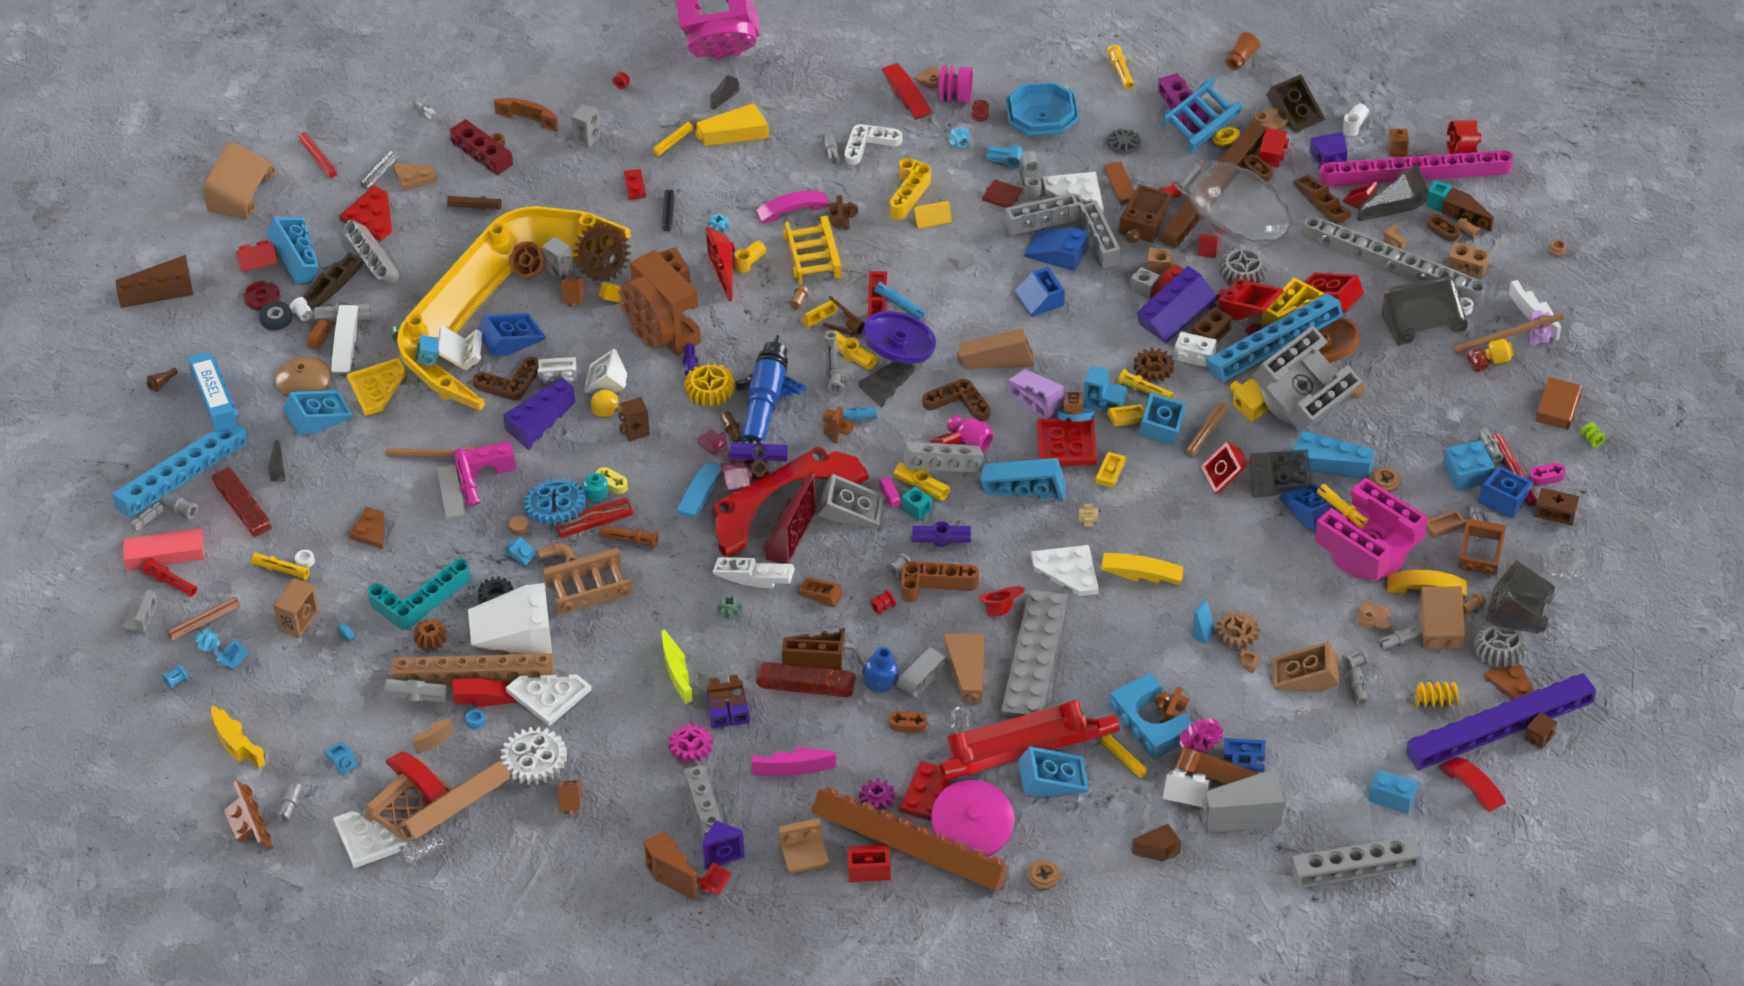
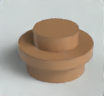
M1556 239L1549 245V252L1555 256H1562L1567 252V246L1564 241Z

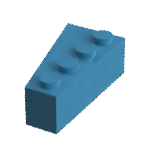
M274 217L266 232L267 236L273 243L296 283H311L319 265L315 251L311 248L312 241L308 238V228L304 225L306 222L305 218Z
M1302 430L1290 456L1289 472L1305 470V473L1313 474V471L1325 472V475L1339 473L1344 477H1366L1368 479L1374 465L1375 450Z
M1058 458L983 464L981 483L985 494L1010 496L1011 493L1027 498L1028 495L1040 496V499L1057 497V500L1064 501L1066 482Z

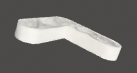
M859 124L854 126L845 150V162L849 165L858 164L861 161L866 143L899 146L902 143V132L897 129ZM874 134H881L882 136H880V137H875V136H873V135H874ZM854 143H859V144H861V145H860V146H853L852 144H854Z

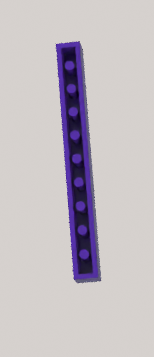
M1584 673L1573 675L1564 681L1555 682L1551 686L1537 689L1530 694L1519 696L1507 703L1503 702L1494 708L1485 709L1481 713L1467 716L1463 720L1449 723L1442 728L1431 730L1419 737L1415 736L1407 741L1406 754L1418 771L1527 729L1540 712L1553 719L1594 703L1596 689Z

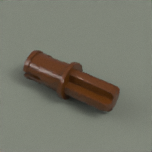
M726 411L722 413L720 419L725 426V432L730 435L733 442H741L742 434L739 430V424L734 421L731 412Z

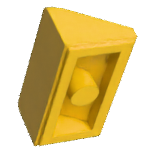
M944 201L914 207V221L917 228L951 223L950 202Z
M830 300L805 313L800 322L806 328H809L837 313V305Z

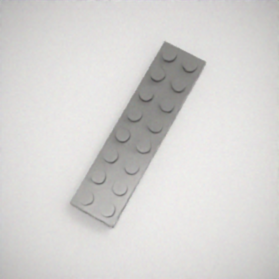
M1029 589L1001 716L1016 718L1044 710L1068 595Z

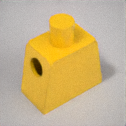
M1249 379L1243 385L1238 381H1234L1231 384L1230 390L1234 392L1233 405L1249 421L1253 422L1269 409L1262 397L1261 387L1254 379Z

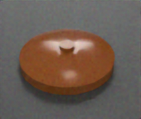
M1341 317L1319 329L1318 331L1328 343L1318 351L1329 363L1338 361L1351 354L1358 347L1361 340L1356 323Z

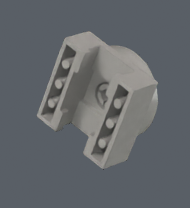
M1311 326L1263 362L1251 376L1261 387L1262 397L1269 410L1280 420L1294 425L1300 433L1302 430L1305 431L1313 424L1321 421L1328 412L1351 396L1363 382L1349 365L1337 372L1318 351L1328 341L1314 326Z

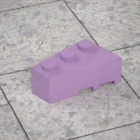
M1026 369L1008 380V393L1041 419H1054L1057 417V409L1063 407L1064 386Z

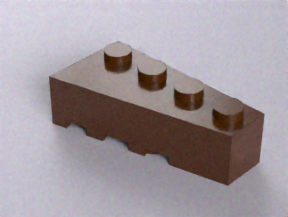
M186 255L115 280L121 308L193 295Z

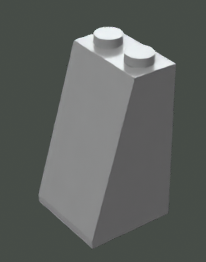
M1278 769L1206 791V800H1202L1203 812H1201L1202 825L1206 824L1207 833L1281 827L1284 801Z

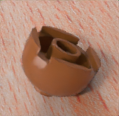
M521 242L513 248L514 250L509 256V265L515 274L523 278H535L543 272L546 260L542 249L537 244Z

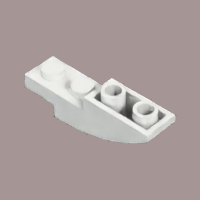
M718 557L713 574L742 585L774 589L775 583L790 584L795 569L793 564L756 563L754 558Z

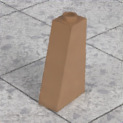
M1023 328L959 343L957 357L958 361L963 363L965 369L1034 366L1033 351Z
M945 633V651L962 702L982 703L985 634Z

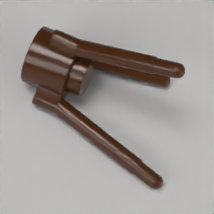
M829 296V299L849 317L846 322L848 329L828 323H823V326L846 332L851 336L853 333L860 334L863 331L865 322L853 315L832 296Z

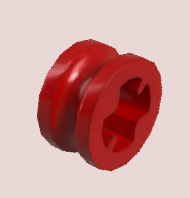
M618 72L613 78V84L619 89H625L630 83L629 76L624 72Z

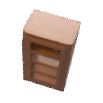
M806 578L797 591L801 596L831 607H836L843 596L840 584Z

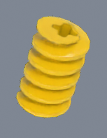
M1454 681L1451 682L1450 687L1447 682H1443L1442 687L1439 682H1435L1434 686H1432L1431 682H1427L1426 686H1424L1423 682H1419L1415 688L1416 708H1419L1420 702H1423L1424 707H1427L1428 702H1431L1432 707H1435L1436 702H1439L1440 707H1443L1444 702L1447 701L1448 706L1451 707L1452 702L1455 701L1456 706H1458V688Z

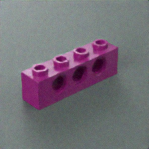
M1178 73L1159 78L1158 92L1171 111L1193 94L1192 90H1189L1186 86L1185 80L1181 79ZM1196 103L1188 107L1204 124H1207L1209 116ZM1183 112L1176 117L1192 134L1200 131Z

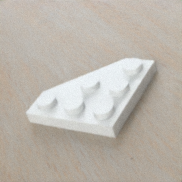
M1096 172L1043 177L1046 195L1057 197L1076 193L1085 200H1096L1104 214Z
M1089 545L1031 551L1033 568L1038 574L1041 575L1043 573L1047 575L1051 581L1062 587L1066 586L1072 589L1073 593L1078 596L1099 594Z
M577 674L569 675V677L540 675L538 678H528V675H523L506 687V692L548 726L552 725L591 691V685Z
M351 811L333 818L353 868L413 847L411 841L407 842L406 839L403 841L375 820L369 822L363 816H360V813Z

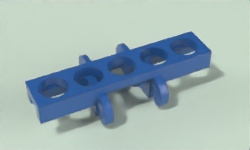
M785 375L780 397L785 398L794 393L800 395V391L807 390L806 385Z

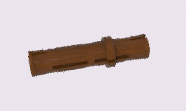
M448 196L447 206L480 208V210H501L502 200L486 198V196H481V198Z

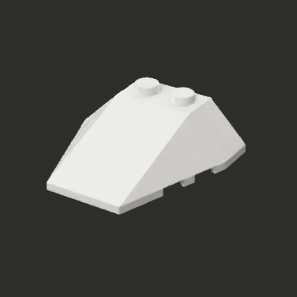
M545 583L524 585L468 609L472 647L493 651H508L510 654L552 653Z

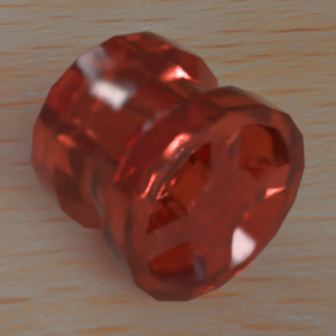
M984 100L973 102L972 118L978 122L988 120V102Z
M1481 348L1474 349L1467 355V360L1472 364L1471 366L1475 372H1481L1490 365L1488 357L1485 356V352Z

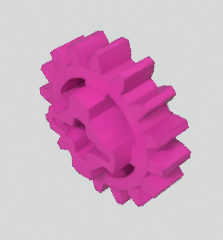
M1203 718L1201 722L1195 720V723L1188 724V729L1182 730L1184 734L1179 736L1181 739L1179 743L1182 747L1207 753L1210 748H1215L1214 744L1220 743L1219 739L1223 738V729L1218 721H1214L1212 718L1208 720Z
M688 723L686 728L680 725V730L674 729V735L669 736V749L672 756L676 755L677 761L682 758L683 763L690 760L694 764L695 759L701 762L702 756L707 758L708 752H712L713 739L710 731L706 732V727L699 729L698 724L691 727V724Z

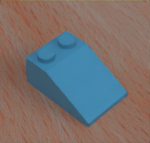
M339 390L290 392L283 407L284 412L298 434L316 433L349 420L354 416Z
M1029 746L1018 759L1024 794L1047 797L1086 793L1089 791L1083 756Z

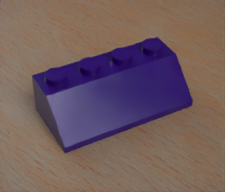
M1187 266L1137 311L1139 325L1164 343H1167L1217 296L1203 276L1190 266Z

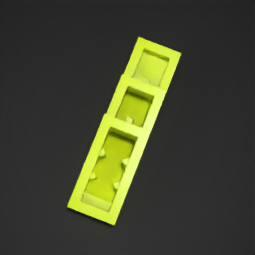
M666 630L661 631L668 673L675 689L684 703L687 704L693 701L692 688L689 686V675L686 670L685 655Z

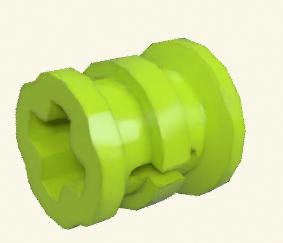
M1594 422L1586 424L1580 432V435L1591 443L1594 448L1600 446L1606 439L1605 434L1601 433V430Z

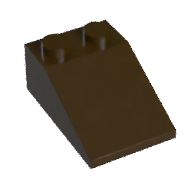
M1302 74L1272 86L1266 94L1272 107L1278 109L1279 116L1287 121V125L1294 133L1325 120Z

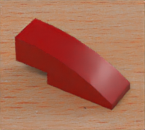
M479 678L452 679L455 705L475 703L477 708L516 703V700L506 692V687L510 683Z

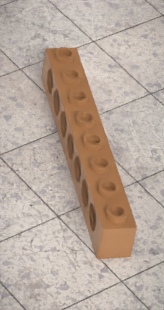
M553 653L393 658L392 664L393 680H418L430 684L447 685V687H453L452 679L479 678L511 684L519 676L528 675V678H538L540 675H554L555 673Z

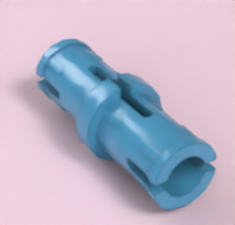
M855 406V408L843 409L844 419L860 421V419H877L876 407L859 408V406Z

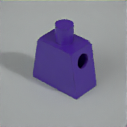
M1343 132L1310 139L1309 151L1320 166L1324 163L1347 161L1348 152Z

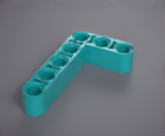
M462 558L454 560L404 600L384 585L374 583L367 589L370 606L398 628L408 629L470 581L469 562Z

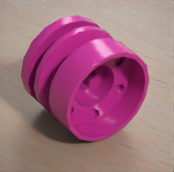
M942 65L938 77L939 101L944 102L946 94H948V102H952L953 96L957 95L958 103H970L973 84L972 67H960L958 74H955L954 66L950 67L948 73L947 65Z

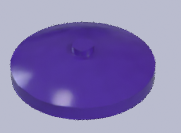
M883 311L875 313L866 320L863 328V337L867 345L880 356L898 363L916 364L924 362L932 356L936 346V338L926 324L913 316L900 312Z

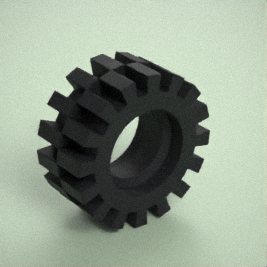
M497 576V579L490 577V581L485 579V584L481 583L478 588L480 604L496 598L490 596L493 593L500 592L506 594L513 591V585H511L510 581H507V578L501 580L500 576Z

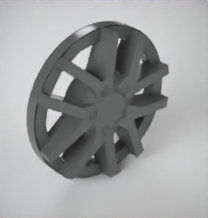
M1119 128L1117 131L1113 130L1109 135L1108 146L1116 153L1129 154L1135 152L1140 147L1141 140L1138 136L1139 134L1133 132V129L1122 130Z

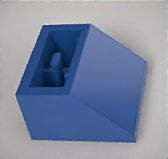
M1049 267L1032 272L1015 290V294L1031 317L1064 306L1065 290Z

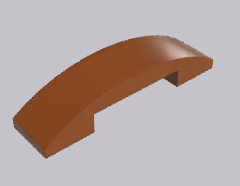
M499 98L494 100L495 114L512 118L515 114L541 122L542 128L555 132L559 130L558 117L540 104L516 98Z

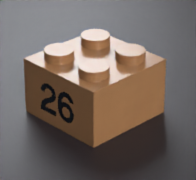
M293 578L290 584L286 585L284 592L275 600L273 605L279 631L300 638L319 612L314 585Z

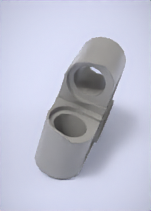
M1026 151L1021 155L1020 179L1025 196L1031 200L1038 199L1041 196V180L1036 153Z

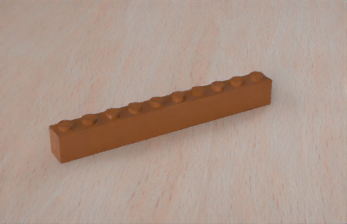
M827 786L826 789L818 790L811 813L990 889L1000 890L1009 869V865L1004 864L1003 859L995 856L992 858L985 856L986 852L980 849L966 848L967 844L955 841L954 843L949 841V837L944 834L937 833L935 835L930 833V829L925 826L918 825L916 827L911 825L912 821L903 817L897 819L893 817L892 812L882 809L878 811L874 809L875 805L868 802L859 803L854 796L845 794V796L838 794L839 790Z

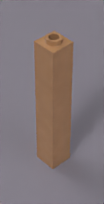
M501 761L489 765L397 824L406 841L410 842L419 838L510 779L507 767Z

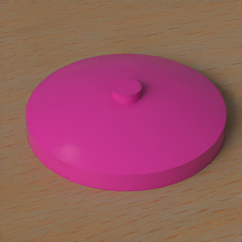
M964 780L948 786L940 793L932 809L931 824L935 835L937 833L944 834L949 837V841L954 843L955 841L967 844L966 848L974 850V848L986 852L985 856L989 857L1000 851L1009 841L1014 827V812L1006 795L994 785L979 780Z

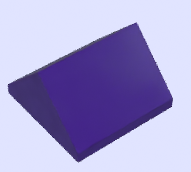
M715 820L702 841L705 870L709 869L713 862L720 866L745 858L742 830Z

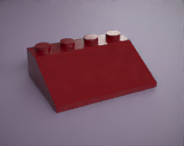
M814 472L808 474L793 493L791 499L787 500L784 513H780L777 526L773 527L770 539L765 542L766 560L780 564L790 563L816 512Z

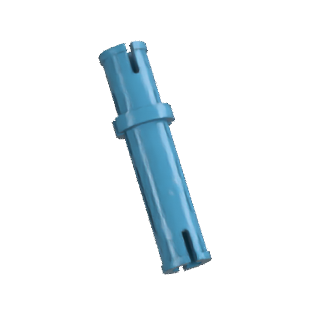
M879 282L878 286L875 287V293L886 297L887 302L894 303L918 320H921L922 316L925 315V310L898 294L897 290L890 289L882 284V282Z

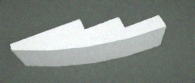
M1518 280L1511 281L1509 295L1530 321L1531 312L1541 310L1543 313L1549 312L1551 316L1554 315L1547 302L1539 303L1532 291L1525 292ZM1559 322L1551 323V338L1559 340L1561 325Z
M339 305L333 345L332 373H351L357 331V305Z

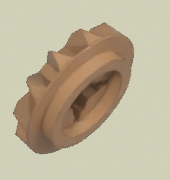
M1387 467L1375 469L1370 475V481L1390 493L1393 489L1397 490L1401 482L1398 472Z
M1041 860L1030 865L1027 871V880L1030 881L1031 886H1037L1039 890L1041 888L1048 890L1051 886L1056 887L1057 882L1060 881L1061 874L1056 864ZM1041 871L1047 876L1046 880L1041 876Z

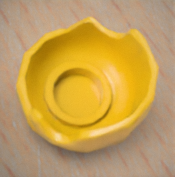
M610 390L597 391L591 398V412L599 417L613 416L615 409H618L619 406L618 396Z

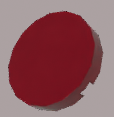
M257 281L250 284L245 289L246 292L243 295L245 304L250 309L260 311L267 303L280 301L281 296L280 290L275 283H265V281Z

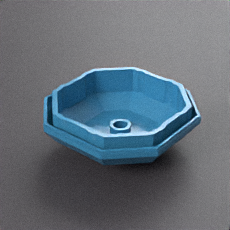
M1055 82L1023 84L1006 97L1005 100L1009 125L1030 137L1061 135L1079 120L1075 93Z

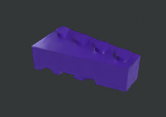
M562 377L503 414L505 430L529 450L533 446V442L536 439L539 440L543 436V432L548 427L551 428L555 424L554 421L558 417H562L575 403L574 387Z

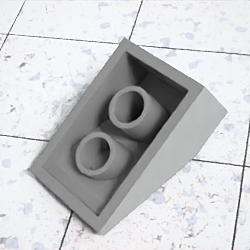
M832 474L823 485L817 516L835 523L878 527L884 495Z

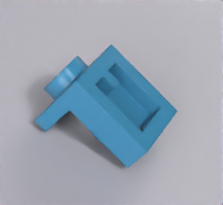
M343 742L324 751L326 757L335 764L340 775L357 767L352 750Z

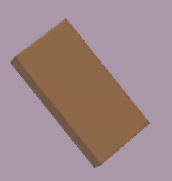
M1456 509L1428 519L1426 531L1434 539L1465 528L1467 521L1459 510Z

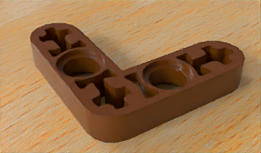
M535 357L525 358L511 380L485 372H478L473 376L474 387L477 390L503 398L519 400L524 396L538 374L539 361ZM520 377H528L526 380H519ZM496 384L503 385L501 388H494Z
M959 379L931 390L922 397V405L927 410H935L961 400L975 419L986 421L990 417L989 405L968 379ZM946 392H949V393H951L952 395L946 397V396H943L942 394H943V393H946ZM970 398H976L977 401H976V402H970V401H968V399H970Z

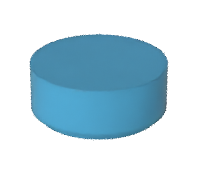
M342 622L336 627L338 634L345 641L350 642L355 637L353 631L345 623Z
M479 709L468 711L465 715L466 725L471 729L483 727L486 722L484 712Z

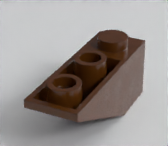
M1455 188L1450 190L1443 200L1442 214L1458 220L1466 218L1474 226L1491 232L1494 217L1470 194Z

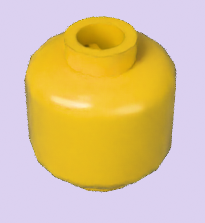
M1505 338L1490 341L1488 344L1489 349H1485L1487 359L1492 360L1495 365L1509 362L1511 356H1514L1511 341L1507 342Z

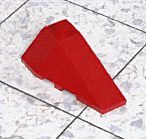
M706 227L707 254L730 302L733 300L734 243L729 241L727 235L713 228Z

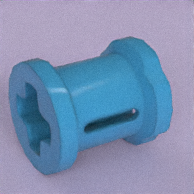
M180 664L171 672L162 674L163 681L170 690L174 688V685L189 679L185 669Z

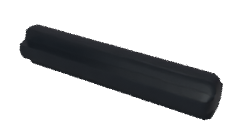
M667 189L664 193L663 231H670L672 229L674 191L672 189Z

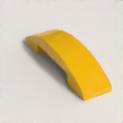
M1406 570L1392 573L1387 577V592L1407 594V589L1421 590L1422 587L1462 586L1463 598H1466L1467 581L1444 572Z

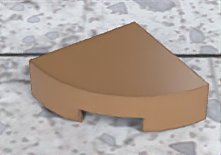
M1241 649L1240 662L1247 671L1254 673L1260 659V654Z

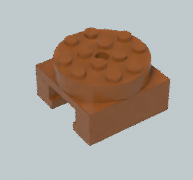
M655 250L630 262L632 279L622 284L619 295L622 302L620 307L626 313L632 325L634 335L639 336L646 347L650 346L651 348L659 349L666 345L676 356L684 352V346L687 343L694 344L695 346L700 344V327L690 317L687 318L682 313L690 308L693 310L698 307L697 290Z

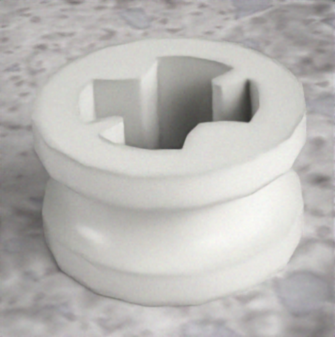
M1467 297L1459 298L1456 311L1461 315L1471 314L1473 311V301Z

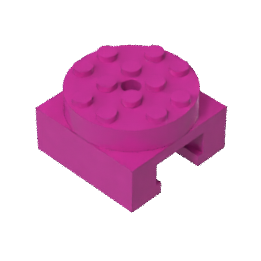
M699 0L676 1L680 28L687 37L689 52L694 54L695 57L703 56L723 59L728 55L739 56L741 52L755 46L756 37L761 36L758 11L751 0H726L730 11L709 15L703 14Z
M1365 477L1351 490L1350 496H1352L1351 505H1354L1359 513L1368 518L1367 524L1359 520L1365 525L1360 529L1342 513L1331 508L1317 520L1315 542L1330 551L1333 561L1344 572L1355 578L1378 581L1380 578L1388 577L1390 574L1397 572L1404 565L1408 552L1425 538L1428 516Z

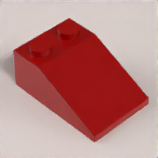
M1314 272L1304 282L1338 299L1343 313L1347 312L1364 294L1358 275Z

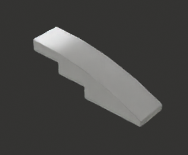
M450 465L437 468L446 520L466 518L456 466Z

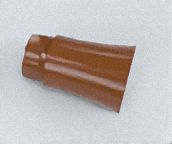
M1242 32L1225 60L1227 66L1232 70H1238L1243 66L1252 54L1260 48L1258 38L1249 32Z

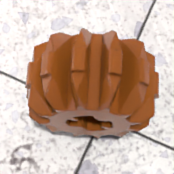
M426 618L425 622L419 621L418 626L414 627V641L419 649L424 648L425 651L428 649L435 651L436 647L442 648V643H446L447 629L442 621L437 622L435 618L429 621Z

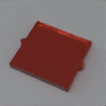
M994 179L990 187L986 188L982 200L1004 208L1012 207L1018 201L1023 188Z

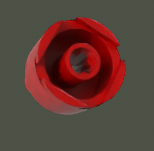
M1455 120L1449 122L1446 135H1450V141H1446L1449 154L1477 152L1478 143H1481L1482 135L1477 129V121Z

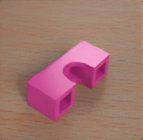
M510 441L465 450L472 479L479 478L478 471L488 465L494 466L497 474L516 470Z

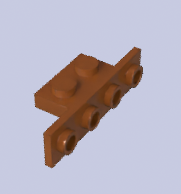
M236 780L233 784L239 798L224 809L237 841L242 843L254 833L257 842L271 850L274 848L270 840L272 837L266 830L265 820L258 811L259 806L257 802L253 799V791L247 784H242Z

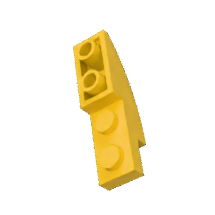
M213 705L211 707V714L215 730L226 751L239 763L246 758L255 766L261 768L265 764L262 748L252 744L243 735V727L238 720L231 719L223 709L219 710Z

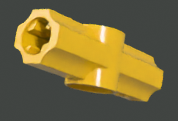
M834 331L837 334L838 352L843 354L845 361L856 362L867 370L875 367L878 361L876 355L861 347L857 339L847 338Z
M901 462L896 466L894 471L895 478L913 487H917L940 501H944L947 498L950 486L930 477L929 471L907 469L905 463Z

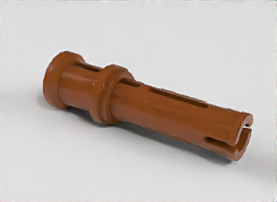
M601 525L599 530L600 537L634 542L636 546L642 544L656 548L659 541L658 531L652 533L643 531L640 528L634 531Z

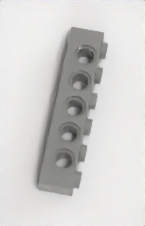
M1414 836L1400 837L1398 839L1380 840L1374 843H1362L1350 847H1339L1332 850H1320L1308 854L1301 853L1292 856L1291 870L1297 888H1304L1417 869L1420 866L1421 854Z

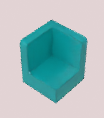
M1435 180L1427 192L1426 206L1442 212L1443 200L1450 192L1451 185Z

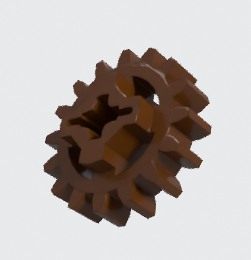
M1153 348L1150 351L1144 349L1143 354L1139 352L1138 357L1134 358V370L1136 371V376L1141 375L1143 379L1147 378V382L1154 380L1157 383L1158 379L1163 382L1165 377L1170 378V373H1173L1174 360H1172V355L1167 356V351L1162 353L1160 348L1157 351H1154Z

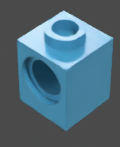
M420 335L415 347L416 363L429 366L435 365L439 355L438 338Z

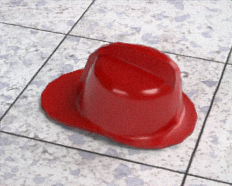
M1011 586L995 592L982 594L978 599L985 604L986 613L989 617L1001 616L1011 610L1014 598L1022 595L1025 590L1022 586Z

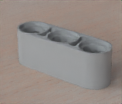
M932 647L927 649L900 676L897 687L913 697L918 696L945 669L948 664V657Z

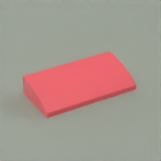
M202 528L124 538V563L126 570L143 568L145 562L149 559H154L159 565L204 559Z

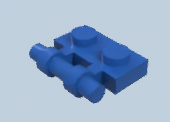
M1225 738L1224 759H1231L1232 762L1229 763L1255 772H1265V764H1257V761H1265V740ZM1238 760H1249L1250 763H1238Z

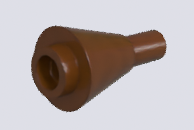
M172 368L167 372L147 376V387L154 392H158L170 378L178 374V370Z

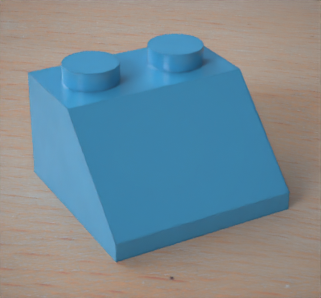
M1380 769L1377 771L1370 786L1369 802L1408 814L1421 781Z

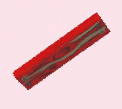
M626 497L582 511V513H577L578 518L571 517V522L565 520L564 525L557 522L556 528L560 537L563 538L634 515L633 509Z

